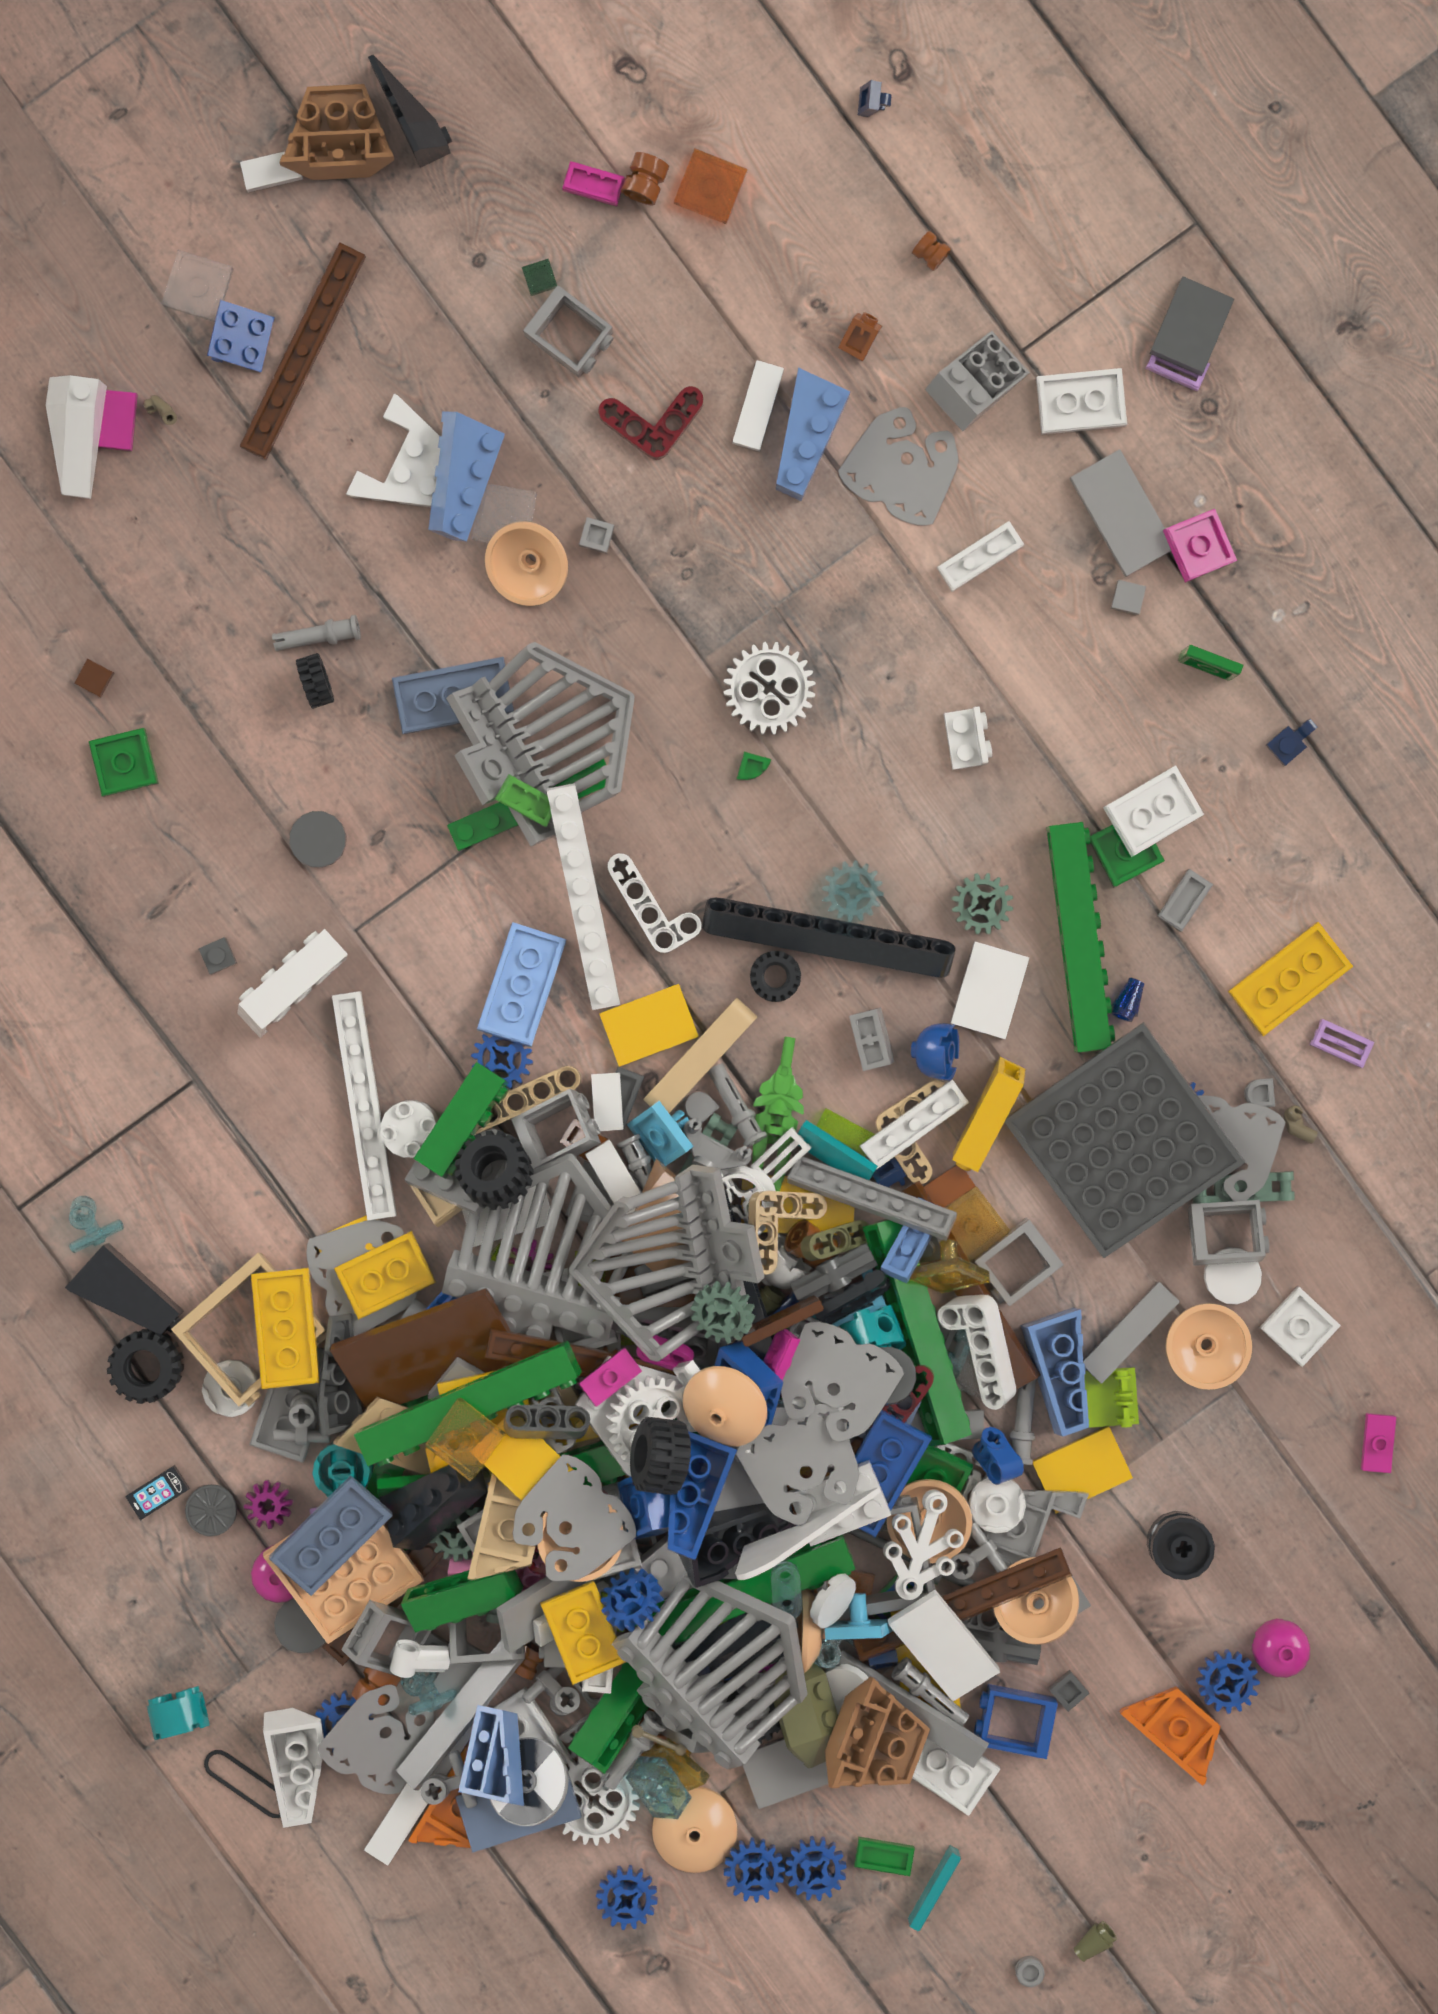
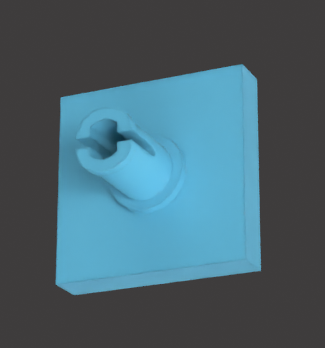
M660 1101L626 1124L634 1135L640 1134L641 1138L639 1141L655 1162L658 1159L665 1166L694 1147L681 1130L685 1123L689 1121L688 1117L677 1123L676 1121L684 1116L685 1113L677 1110L671 1116Z
M854 1593L853 1599L849 1604L850 1620L836 1621L831 1626L825 1628V1640L883 1638L893 1630L888 1624V1619H867L866 1593Z

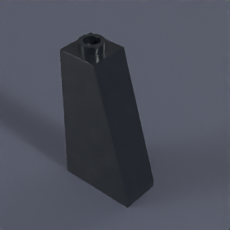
M110 1243L104 1244L65 1287L69 1292L159 1335L167 1330L172 1333L171 1329L182 1320L179 1317L184 1312L180 1306Z

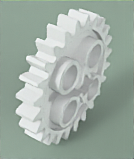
M764 642L760 651L755 645H752V654L750 655L742 650L741 653L744 660L741 661L734 658L733 662L737 668L727 669V672L733 677L732 679H724V684L731 686V689L724 691V695L732 696V699L726 703V706L736 707L732 717L741 714L740 725L742 726L749 721L751 723V732L756 726H760L761 735L765 733L766 727L771 729L773 735L776 734L777 727L779 726L784 732H787L788 722L796 727L798 725L795 719L796 716L803 719L806 718L802 708L811 709L812 707L806 699L815 698V693L808 691V688L815 686L816 683L814 681H807V678L813 674V671L803 670L807 660L798 663L799 652L797 651L790 656L788 654V645L783 651H779L778 642H775L773 649H769L767 643ZM768 661L774 664L776 670L772 675L765 676L760 672L759 666L763 662ZM754 672L767 685L772 682L775 683L774 690L786 698L790 704L785 705L771 692L767 695L764 694L765 687L750 677L749 673ZM787 679L794 680L798 686L797 690L792 694L785 693L781 687L783 681ZM750 683L757 687L758 693L756 696L747 698L742 694L741 689L745 684ZM769 701H774L779 705L780 711L774 716H769L764 712V705Z
M647 1375L645 1384L639 1379H635V1388H631L627 1384L625 1385L627 1392L625 1396L620 1393L616 1394L620 1402L619 1404H610L616 1411L615 1414L606 1416L609 1420L613 1421V1424L607 1426L606 1430L614 1433L608 1441L612 1444H617L613 1450L617 1454H622L621 1459L626 1463L630 1461L632 1441L639 1426H633L629 1429V1425L640 1424L645 1417L671 1420L677 1417V1420L683 1421L686 1424L689 1432H697L689 1423L684 1412V1386L681 1384L675 1386L676 1381L671 1378L665 1383V1378L660 1375L657 1376L654 1382L653 1378ZM670 1400L669 1410L662 1413L661 1407L663 1403ZM638 1405H642V1413L639 1416L634 1417V1409Z
M579 1756L578 1762L572 1759L568 1762L569 1768L567 1770L575 1794H578L582 1799L578 1804L582 1817L564 1823L563 1834L565 1835L569 1831H573V1841L579 1835L583 1836L584 1845L587 1844L589 1838H593L595 1846H598L600 1837H603L607 1844L610 1843V1834L612 1833L619 1839L621 1835L619 1828L621 1827L628 1831L629 1824L626 1820L635 1821L636 1815L632 1811L639 1810L640 1807L639 1803L633 1801L640 1798V1792L632 1791L638 1787V1780L630 1781L633 1776V1770H629L617 1788L612 1790L604 1785L605 1782H602L601 1779L597 1783H590L585 1777L590 1772H596L600 1777L604 1773ZM578 1780L579 1782H581V1783H582V1786H583L586 1790H584L581 1786L576 1785V1784H575V1781ZM617 1791L621 1794L622 1799L618 1802H612L607 1798V1794ZM596 1794H599V1795H600V1796H599V1801L596 1800V1799H594L592 1802L589 1801V1796H590V1795H591V1796H595ZM603 1806H605L609 1810H612L614 1814L610 1815L609 1813H607L606 1809ZM596 1812L601 1814L603 1820L599 1823H593L588 1819V1815Z

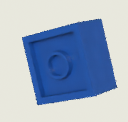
M632 1477L617 1483L620 1500L631 1514L635 1523L636 1537L634 1539L661 1535L668 1532L669 1494L638 1491L633 1485Z

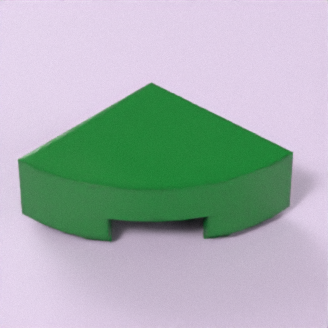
M744 751L737 780H752L759 777L767 770L772 759Z

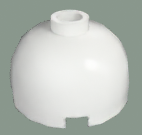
M778 1233L777 1267L771 1274L764 1275L765 1278L761 1281L765 1285H773L780 1289H790V1283L810 1273L808 1271L811 1267L803 1262L802 1257L796 1258L785 1250L784 1241L786 1237ZM759 1246V1249L766 1250L767 1246ZM761 1259L762 1265H766V1259Z

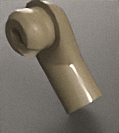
M152 395L150 399L143 401L148 414L152 415L158 411L162 420L167 425H173L177 421L173 408L159 396Z
M1293 1105L1287 1108L1284 1113V1120L1288 1133L1312 1144L1317 1137L1318 1131L1304 1125L1301 1107Z

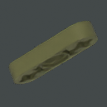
M857 1220L808 1235L801 1242V1252L807 1260L815 1261L852 1250L864 1243L867 1244L863 1227L869 1224L864 1220ZM859 1231L860 1236L851 1238L849 1233ZM834 1233L840 1237L841 1244L839 1248L833 1243ZM822 1242L823 1248L814 1251L813 1245Z

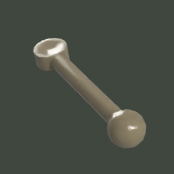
M641 1725L632 1727V1735L635 1738H640L641 1736L675 1750L679 1756L686 1753V1747L683 1744L676 1745L645 1732Z

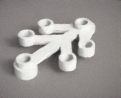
M935 1489L927 1491L922 1498L923 1507L927 1512L917 1541L910 1529L911 1521L907 1516L897 1514L892 1519L893 1528L899 1532L911 1556L909 1568L907 1569L901 1558L902 1548L900 1545L890 1541L883 1547L884 1555L891 1561L898 1575L895 1581V1590L905 1600H913L920 1596L924 1584L941 1574L945 1576L952 1574L955 1570V1564L947 1556L938 1558L935 1565L921 1571L924 1561L949 1547L958 1548L964 1541L962 1533L956 1529H950L945 1533V1536L929 1544L938 1515L944 1512L947 1507L946 1496ZM936 1499H940V1506L933 1508V1502ZM905 1519V1526L898 1528V1521ZM954 1534H957V1535H958L957 1541L954 1542V1543H951V1542H950L951 1536L954 1535ZM896 1547V1553L890 1556L888 1553L889 1549ZM948 1561L949 1567L946 1570H942V1564ZM909 1582H914L913 1589L906 1590V1585Z

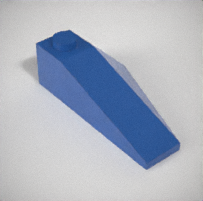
M689 1432L691 1457L688 1473L680 1491L675 1495H670L668 1550L696 1560L737 1450Z

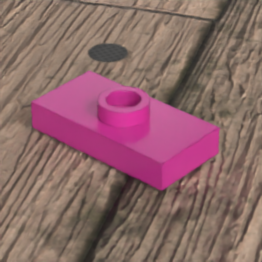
M570 161L562 190L617 207L625 177Z
M787 1329L775 1334L763 1361L781 1380H783L786 1371L790 1368L792 1358L800 1342V1339Z
M623 1348L582 1379L578 1385L592 1404L597 1407L641 1373L642 1370L626 1348Z
M1366 1413L1361 1470L1391 1473L1396 1416Z

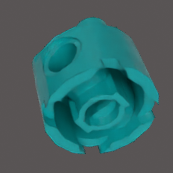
M891 1305L884 1306L875 1312H870L869 1309L860 1310L853 1314L854 1320L839 1326L852 1336L856 1345L873 1344L879 1348L893 1347L899 1350L906 1346L904 1336Z
M331 1442L324 1447L314 1462L313 1478L315 1485L327 1497L350 1475L362 1486L366 1487L372 1477L374 1464L367 1466L361 1453L337 1446Z
M199 1686L175 1693L176 1698H172V1693L148 1700L147 1710L154 1740L191 1732L198 1727L201 1729L210 1726L203 1691L199 1690Z

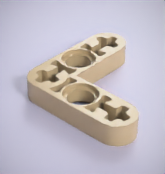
M932 1080L881 1112L876 1119L878 1132L882 1130L883 1117L887 1116L889 1119L893 1117L895 1119L899 1118L905 1113L904 1106L908 1101L916 1100L919 1103L922 1101L917 1096L919 1093L923 1092V1096L926 1097L932 1092L931 1086L934 1085L936 1088H940L945 1083L939 1080ZM915 1141L911 1144L912 1150L908 1155L897 1154L895 1158L913 1183L920 1181L921 1184H924L932 1176V1167ZM917 1152L920 1158H916L915 1161L919 1166L925 1165L927 1168L924 1171L925 1177L922 1179L919 1176H912L911 1173L915 1170L910 1162L907 1166L903 1163V1161L911 1159Z
M760 1191L755 1192L750 1197L748 1224L754 1225L758 1247L767 1246L766 1250L759 1249L761 1259H766V1265H762L764 1275L771 1274L777 1267L778 1218L810 1220L823 1217L827 1210V1203L822 1195L817 1193ZM787 1197L793 1202V1209L790 1213H787L783 1208V1202ZM760 1201L774 1202V1207L764 1208L760 1206ZM806 1203L816 1205L815 1210L802 1209V1207ZM761 1225H764L768 1230V1237L765 1241H762L758 1236V1229Z

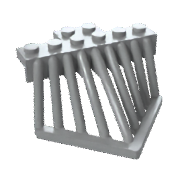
M536 642L530 643L490 682H488L486 677H482L474 685L456 691L446 698L473 744L471 747L460 750L454 756L482 805L495 801L508 774L547 795L548 788L557 785L609 756L608 765L574 782L578 794L606 779L605 788L579 801L582 813L621 792L635 698L634 694ZM529 659L540 663L503 696L497 698L496 691ZM553 670L564 676L508 715L506 714L504 709L548 672ZM575 682L587 688L531 724L518 729L514 728L516 723ZM602 695L610 700L545 738L524 745V740L591 699ZM616 711L615 719L610 720L603 726L549 756L533 761L532 757ZM613 733L612 742L606 743L604 746L557 772L542 777L541 772ZM509 807L531 847L556 836L552 817L547 826L544 827Z
M567 1154L533 1169L534 1175L530 1176L533 1182L531 1186H526V1190L536 1186L514 1266L509 1265V1256L525 1199L522 1195L518 1197L519 1202L517 1204L511 1203L496 1261L491 1260V1251L502 1210L501 1206H498L497 1210L489 1211L478 1256H475L472 1250L480 1215L477 1216L469 1212L461 1251L454 1250L447 1266L442 1293L460 1298L487 1288L511 1332L550 1339L554 1325L608 1341L614 1320L582 1286L578 1285L579 1282L571 1274H569L567 1282L561 1281L564 1266L586 1200L593 1208V1213L576 1257L612 1208L573 1154ZM559 1176L530 1272L525 1270L545 1195L550 1179ZM571 1179L577 1186L576 1195L549 1277L544 1276L548 1253ZM632 1252L623 1253L622 1256H624V1255H630V1254H633V1253H632ZM628 1267L615 1269L608 1284L622 1280ZM604 1271L597 1272L594 1275L601 1280Z
M691 1165L675 1176V1181L632 1197H622L616 1201L569 1267L570 1274L652 1361L662 1360L702 1331L696 1329L700 1322L695 1321L662 1345H659L653 1338L656 1334L694 1314L695 1311L691 1310L694 1301L649 1326H642L633 1315L688 1294H697L699 1291H702L706 1284L712 1287L715 1281H719L721 1287L730 1282L731 1289L733 1290L738 1286L741 1287L739 1294L743 1296L746 1295L743 1281L759 1283L765 1278L754 1225L731 1222L720 1168ZM674 1193L679 1195V1197L626 1214L636 1207ZM674 1210L681 1211V1213H677V1214H674V1215H670V1216L662 1217V1218H659V1219L647 1221V1222H644V1223L636 1224V1223H638V1222H641V1221H644V1220H647V1219H650V1218H653V1217H656V1216H659V1215H662V1214H665V1213H668V1212H671V1211H674ZM674 1226L684 1228L617 1243L621 1240L633 1238L636 1236L648 1234L651 1232L659 1231ZM674 1242L685 1244L605 1259L607 1257L633 1252ZM673 1258L692 1261L618 1280L610 1284L601 1282L594 1275L597 1272ZM681 1276L696 1278L629 1305H622L614 1296V1294Z
M686 1573L663 1603L660 1612L655 1614L653 1622L649 1623L645 1620L643 1629L636 1625L633 1632L619 1635L612 1645L617 1650L619 1657L629 1663L637 1671L639 1679L643 1681L637 1692L642 1696L645 1705L654 1709L668 1729L678 1732L689 1728L695 1734L696 1740L702 1746L707 1747L714 1755L715 1761L728 1770L745 1765L759 1747L760 1742L758 1739L808 1695L796 1621L794 1616L720 1581H715L695 1588L700 1591L699 1594L666 1634L661 1636L658 1630L689 1587H693ZM711 1597L724 1602L680 1648L674 1650L671 1647L672 1643ZM738 1608L748 1613L696 1660L688 1663L684 1661L732 1610ZM764 1620L772 1624L713 1672L702 1676L697 1675L752 1627L755 1622ZM779 1634L781 1635V1638L772 1647L726 1684L714 1690L710 1689ZM782 1652L784 1653V1657H781L773 1667L731 1702H722ZM787 1671V1675L741 1716L734 1715L783 1672ZM787 1689H790V1695L752 1730L746 1728L749 1723Z

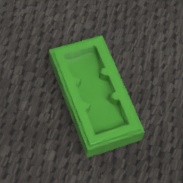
M508 774L495 800L546 827L552 817L548 795Z

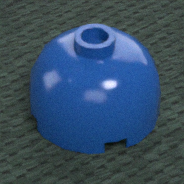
M939 1023L928 1026L919 1034L917 1041L912 1042L911 1057L916 1059L919 1070L929 1078L950 1081L956 1073L957 1067H952L954 1058L959 1059V1033L957 1029H953L954 1024Z

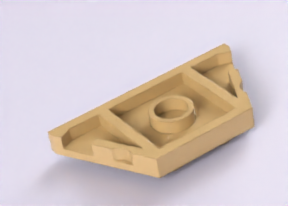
M377 1397L367 1407L365 1413L359 1415L352 1422V1425L334 1440L333 1444L362 1454L354 1434L360 1428L403 1411L408 1407ZM429 1441L420 1444V1449L412 1454L404 1456L403 1452L394 1455V1460L390 1463L421 1474H431L425 1445L430 1444Z
M493 1474L468 1574V1580L471 1581L531 1566L535 1546L522 1545L515 1542L513 1538L515 1513L521 1501ZM526 1523L522 1527V1532L526 1536H531L535 1532V1527L532 1523Z

